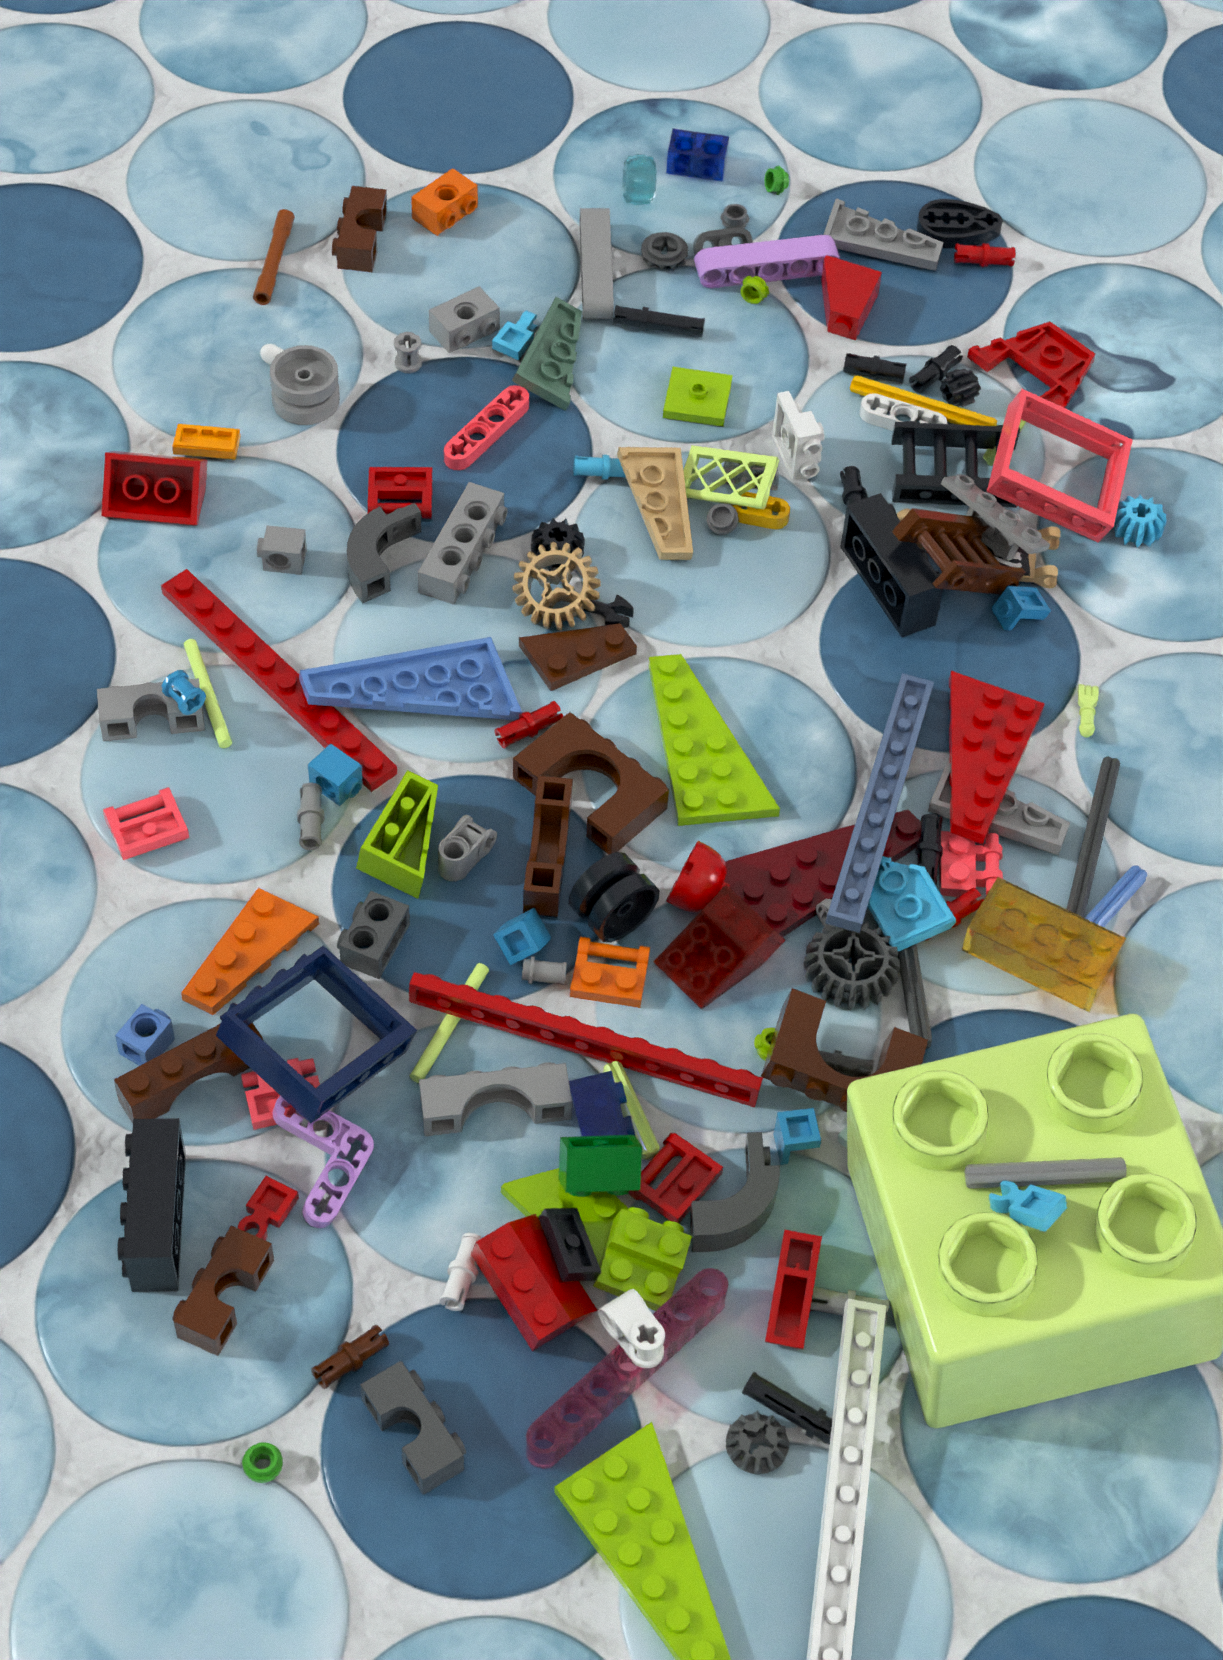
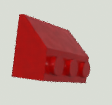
M122 451L105 452L101 516L198 525L206 492L208 460Z
M536 1214L508 1222L476 1241L471 1252L472 1257L532 1351L597 1312V1308L579 1281L562 1282Z

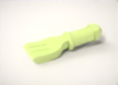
M1078 684V705L1080 706L1079 715L1081 716L1079 732L1083 737L1088 738L1095 731L1094 716L1096 710L1094 708L1098 701L1099 687Z

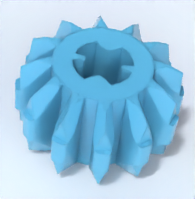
M1141 494L1136 499L1128 495L1124 501H1119L1113 527L1115 529V537L1124 538V544L1129 542L1135 543L1137 548L1142 543L1150 547L1154 540L1160 539L1166 525L1167 514L1163 513V505L1154 504L1153 497L1146 500L1143 499Z

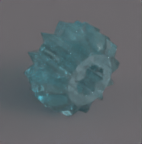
M636 154V156H628L625 160L622 189L623 197L627 203H633L634 205L650 204L655 198L657 171L656 163L652 156Z

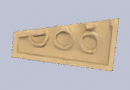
M618 447L617 456L659 559L691 560L693 546L681 448Z

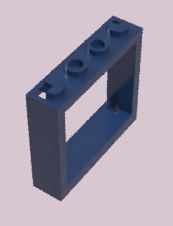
M323 945L308 956L303 954L290 969L286 970L283 968L279 970L264 987L258 985L253 988L245 1000L239 1004H230L228 1011L220 1016L222 1021L216 1036L312 1124L405 1054L417 1029ZM313 980L317 981L380 1039L379 1042L316 1088L248 1027Z

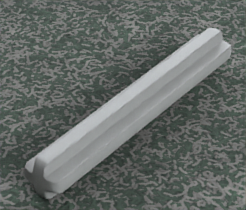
M1121 1157L968 1164L965 1167V1183L971 1189L1000 1187L1002 1181H1010L1017 1186L1116 1182L1126 1177L1127 1170L1125 1160Z

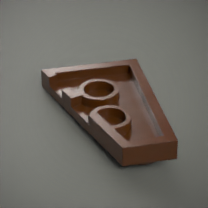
M621 623L519 637V647L550 691L637 653V645Z

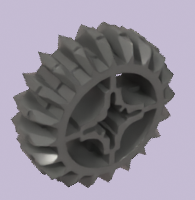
M868 921L862 925L860 933L836 926L833 928L826 924L822 929V933L816 932L812 942H809L807 945L806 956L803 962L804 969L806 970V981L812 982L811 988L813 993L822 992L821 998L825 1001L830 998L834 999L836 1008L841 1003H847L850 1011L854 1008L855 1004H860L864 1010L869 1006V1001L878 1005L882 1000V996L888 997L891 993L892 987L897 983L899 976L897 972L900 969V959H897V947L889 945V938L891 936L881 937L882 931L880 927L873 931L870 930Z

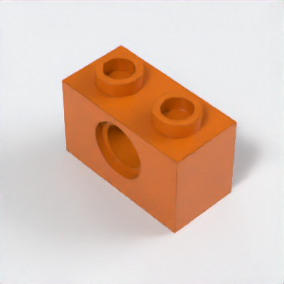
M452 168L411 197L412 219L438 236L446 229L451 228L460 219L471 214L478 207V185Z

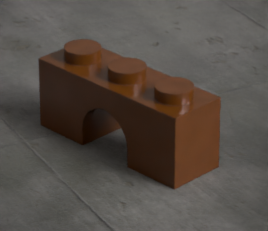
M352 186L349 197H344L342 212L344 217H339L337 235L339 237L333 239L332 256H337V269L372 273L377 256V231L383 232L388 212L387 189Z
M232 1225L224 1237L219 1236L215 1241L211 1251V1260L206 1268L202 1267L198 1270L192 1282L193 1290L187 1300H181L178 1303L172 1318L177 1338L216 1356H219L237 1325L234 1307L218 1299L220 1294L232 1286H244L256 1292L274 1262L272 1243Z

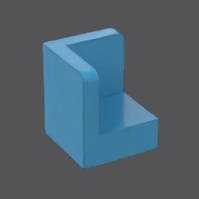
M535 908L505 922L493 934L510 965L540 951L551 939Z
M814 1108L777 1112L773 1135L780 1165L788 1164L791 1151L820 1148L821 1136Z

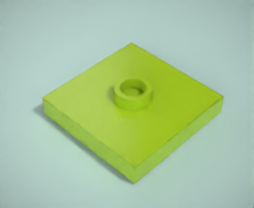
M672 366L663 409V418L723 427L733 375Z

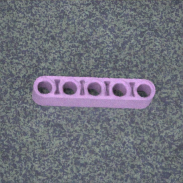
M817 235L706 248L695 255L694 262L701 284L706 288L743 285L742 281L747 276H758L765 282L822 276L825 256L828 255L840 259L835 241L831 236Z

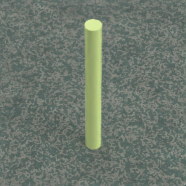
M188 639L183 645L195 679L199 678L200 689L206 694L204 705L220 748H228L232 745V740L195 639Z
M477 963L465 985H469L478 991L489 972V968L482 963ZM446 1014L410 1074V1078L414 1082L419 1083L420 1079H425L461 1018Z

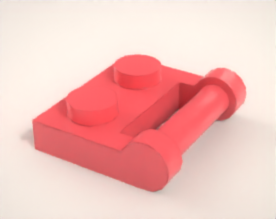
M169 787L159 790L157 795L116 809L113 806L102 809L107 826L113 835L123 860L189 838L187 826ZM164 807L163 809H160V810H157V811H154V812H151V813H148V814H145V815H142V816H139V817H136V818H133V819H130V820H127V821H124V822H121V823H120V821H123V820H126V819H129V818H132V817L141 815V814H143V813H146V812H149V811H152V810H155V809Z

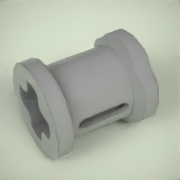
M412 332L400 333L394 339V347L397 351L395 366L400 372L414 373L422 366V358L419 355L421 339ZM406 341H408L409 348H406ZM407 357H410V364H408Z

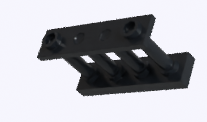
M913 421L895 422L891 445H903V474H896L892 502L966 505L941 485L943 478L949 477L947 476L946 447L965 448L966 476L972 478L974 484L982 491L987 492L990 478L978 477L977 449H993L996 446L997 452L1003 425L981 426L916 423ZM1019 427V429H1018V433H1017V437H1016V441H1015V445H1014V449H1013V450H1015V448H1016V444H1017L1018 437H1019V434H1020V427ZM915 446L934 447V476L916 475ZM993 495L997 499L996 502L1001 506L1017 508V505Z

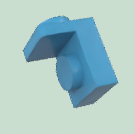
M1007 586L992 607L993 613L1006 631H1011L1020 619L1044 620L1051 612L1038 589L1034 587Z

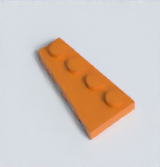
M258 888L181 992L182 1000L214 1015L247 986L246 982L258 972L262 974L272 965L271 961L282 951H289L298 943L297 939L307 930L311 932L319 925V916Z

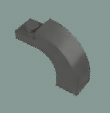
M415 503L398 508L387 515L381 507H378L361 518L351 531L347 542L348 577L353 591L362 604L391 591L390 570L380 558V555L391 545L421 533V511Z
M762 1132L747 1133L744 1150L747 1182L738 1193L722 1200L692 1201L690 1211L692 1252H713L737 1246L756 1234L769 1218L776 1200L780 1165H770V1147L763 1146Z

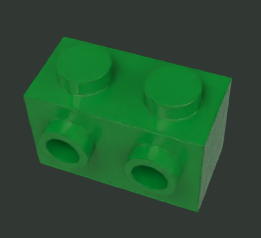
M634 1135L560 1137L559 1182L566 1193L576 1197L590 1196L592 1192L603 1191L611 1195L620 1196L628 1194L631 1190H640L642 1146Z

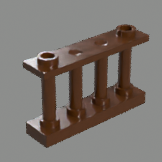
M912 508L892 530V533L899 541L920 543L942 570L940 576L932 583L939 589L1001 595L1007 586H1018L1019 580L1026 573L1023 568L1002 566L981 541L982 534L989 526L979 517Z

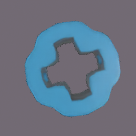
M177 670L169 674L162 683L163 694L167 697H172L178 703L180 712L185 715L195 713L206 700L205 692L200 688H195L189 681L188 674L183 670Z

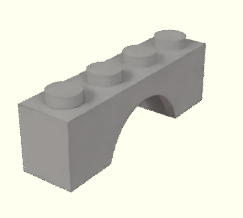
M546 1062L536 1067L527 1068L511 1066L500 1071H469L464 1075L455 1076L433 1075L427 1079L419 1080L425 1136L462 1132L466 1119L474 1110L493 1102H506L520 1107L531 1117L535 1124L571 1120L572 1098L566 1063L555 1064Z

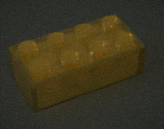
M997 877L967 927L962 951L1090 1013L1119 961L1126 938Z

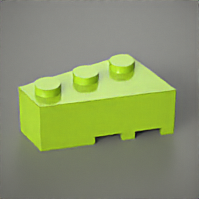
M409 770L406 771L362 844L356 869L417 899L419 898L425 874L438 791L437 784Z

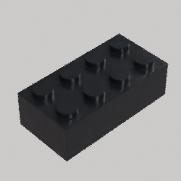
M879 493L847 505L840 547L903 638L936 625L944 589L936 588L932 584L940 576V573L936 572L931 566L926 552L920 549L916 543L899 541L892 533V530L900 523V520L897 517L894 506L888 504L883 495Z
M179 1118L133 1119L132 1134H126L125 1155L129 1157V1168H123L122 1182L123 1190L127 1191V1202H121L120 1223L121 1226L124 1225V1237L118 1238L117 1247L118 1260L122 1261L123 1278H129L132 1292L178 1291L186 1151Z

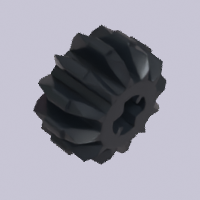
M552 518L550 524L541 522L538 529L533 530L531 552L536 556L540 554L538 549L540 545H543L546 551H551L552 542L557 543L558 550H562L565 543L570 544V553L579 547L582 549V556L584 555L583 546H585V538L583 533L579 532L577 524L569 525L567 519H564L562 522H556ZM553 564L547 567L551 571L554 567L558 568L561 564Z

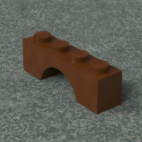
M538 776L529 861H527L523 889V913L535 908L538 915L558 917L572 806L573 779Z
M251 1023L248 1027L263 1040L255 1025ZM220 1024L114 1079L118 1101L132 1123L133 1119H156L169 1112L176 1097L189 1085L205 1076L215 1073H228L234 1077L250 1068L216 1036Z

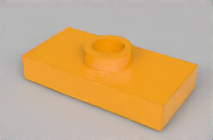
M178 424L172 445L173 454L236 460L241 438L240 429Z

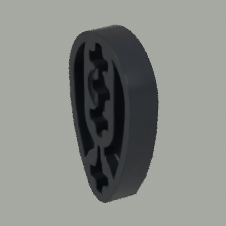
M937 199L926 203L920 209L917 231L943 242V248H955L956 244L975 246L997 238L1001 232L1003 219L998 213L974 203L951 199Z

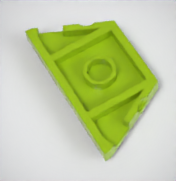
M559 1168L509 1181L501 1186V1194L526 1217L533 1214L539 1217L545 1208H577L599 1265L614 1218L621 1209H628L615 1195L608 1194L606 1191L592 1192L590 1196L576 1197L566 1193L559 1182Z

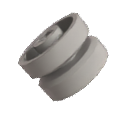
M311 345L291 347L275 356L270 364V384L272 387V405L276 413L284 420L297 425H313L323 422L334 415L340 401L338 365L334 357L324 349Z

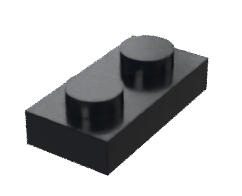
M545 1208L538 1218L562 1282L595 1281L601 1274V1269L578 1209Z

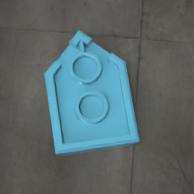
M882 857L868 909L877 925L881 928L884 937L891 936L889 938V945L897 947V951H901L951 929L956 923V918L926 868L915 864L908 866L893 862L891 858Z

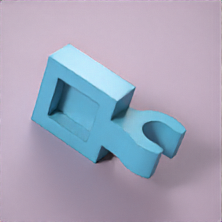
M526 310L516 324L507 321L492 340V349L519 360L534 339L537 325L533 324V321L537 318V315Z

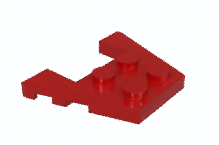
M1050 321L1019 331L1016 337L1004 340L1000 337L991 340V344L982 348L979 345L969 348L967 358L988 372L1009 357L1051 388L1040 397L1066 408L1092 366L1095 353Z

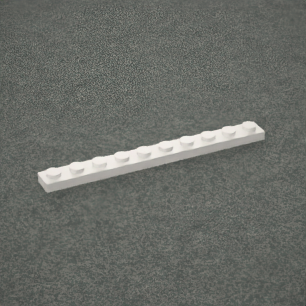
M849 1298L845 1302L806 1660H851L886 1306Z

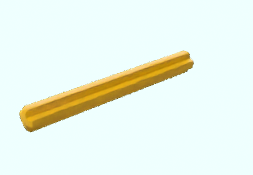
M858 375L853 377L850 384L851 392L863 396L880 394L939 412L946 417L947 422L952 424L997 426L995 418Z

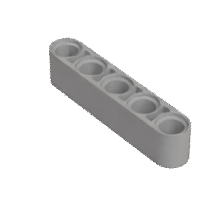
M580 208L583 319H613L610 209Z

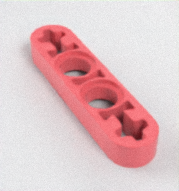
M515 385L504 389L444 446L445 465L452 470L460 471L468 468L528 411V391L524 387ZM500 415L505 419L501 422H493L489 420V417ZM474 433H481L485 438L473 440L469 436Z

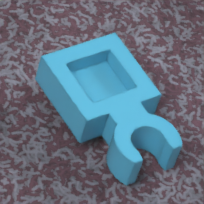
M1002 1181L1000 1183L1002 1196L993 1193L989 1195L990 1207L993 1211L1009 1213L1010 1218L1019 1224L1044 1232L1067 1209L1065 1195L1031 1184L1025 1191L1018 1189L1015 1183Z

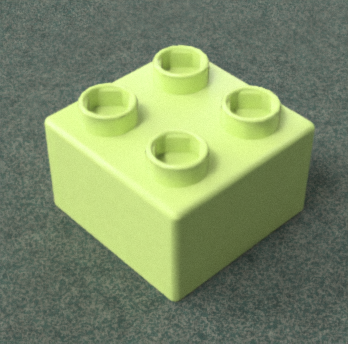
M1136 1013L1126 1014L874 1075L850 1083L847 1089L848 1170L887 1298L890 1300V1308L927 1425L932 1428H942L1214 1360L1222 1354L1223 1227L1149 1032L1140 1015ZM1121 1157L1125 1160L1127 1170L1126 1177L1116 1182L1037 1185L1038 1187L1063 1194L1066 1197L1067 1209L1046 1232L1019 1224L1010 1218L1009 1213L993 1211L990 1207L989 1195L993 1193L1002 1196L1001 1187L970 1189L965 1183V1167L968 1164ZM1018 1186V1189L1025 1191L1028 1186Z

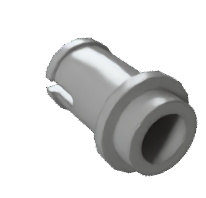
M531 956V959H524L522 980L529 981L528 984L531 985L532 981L564 985L567 962L535 960V956Z

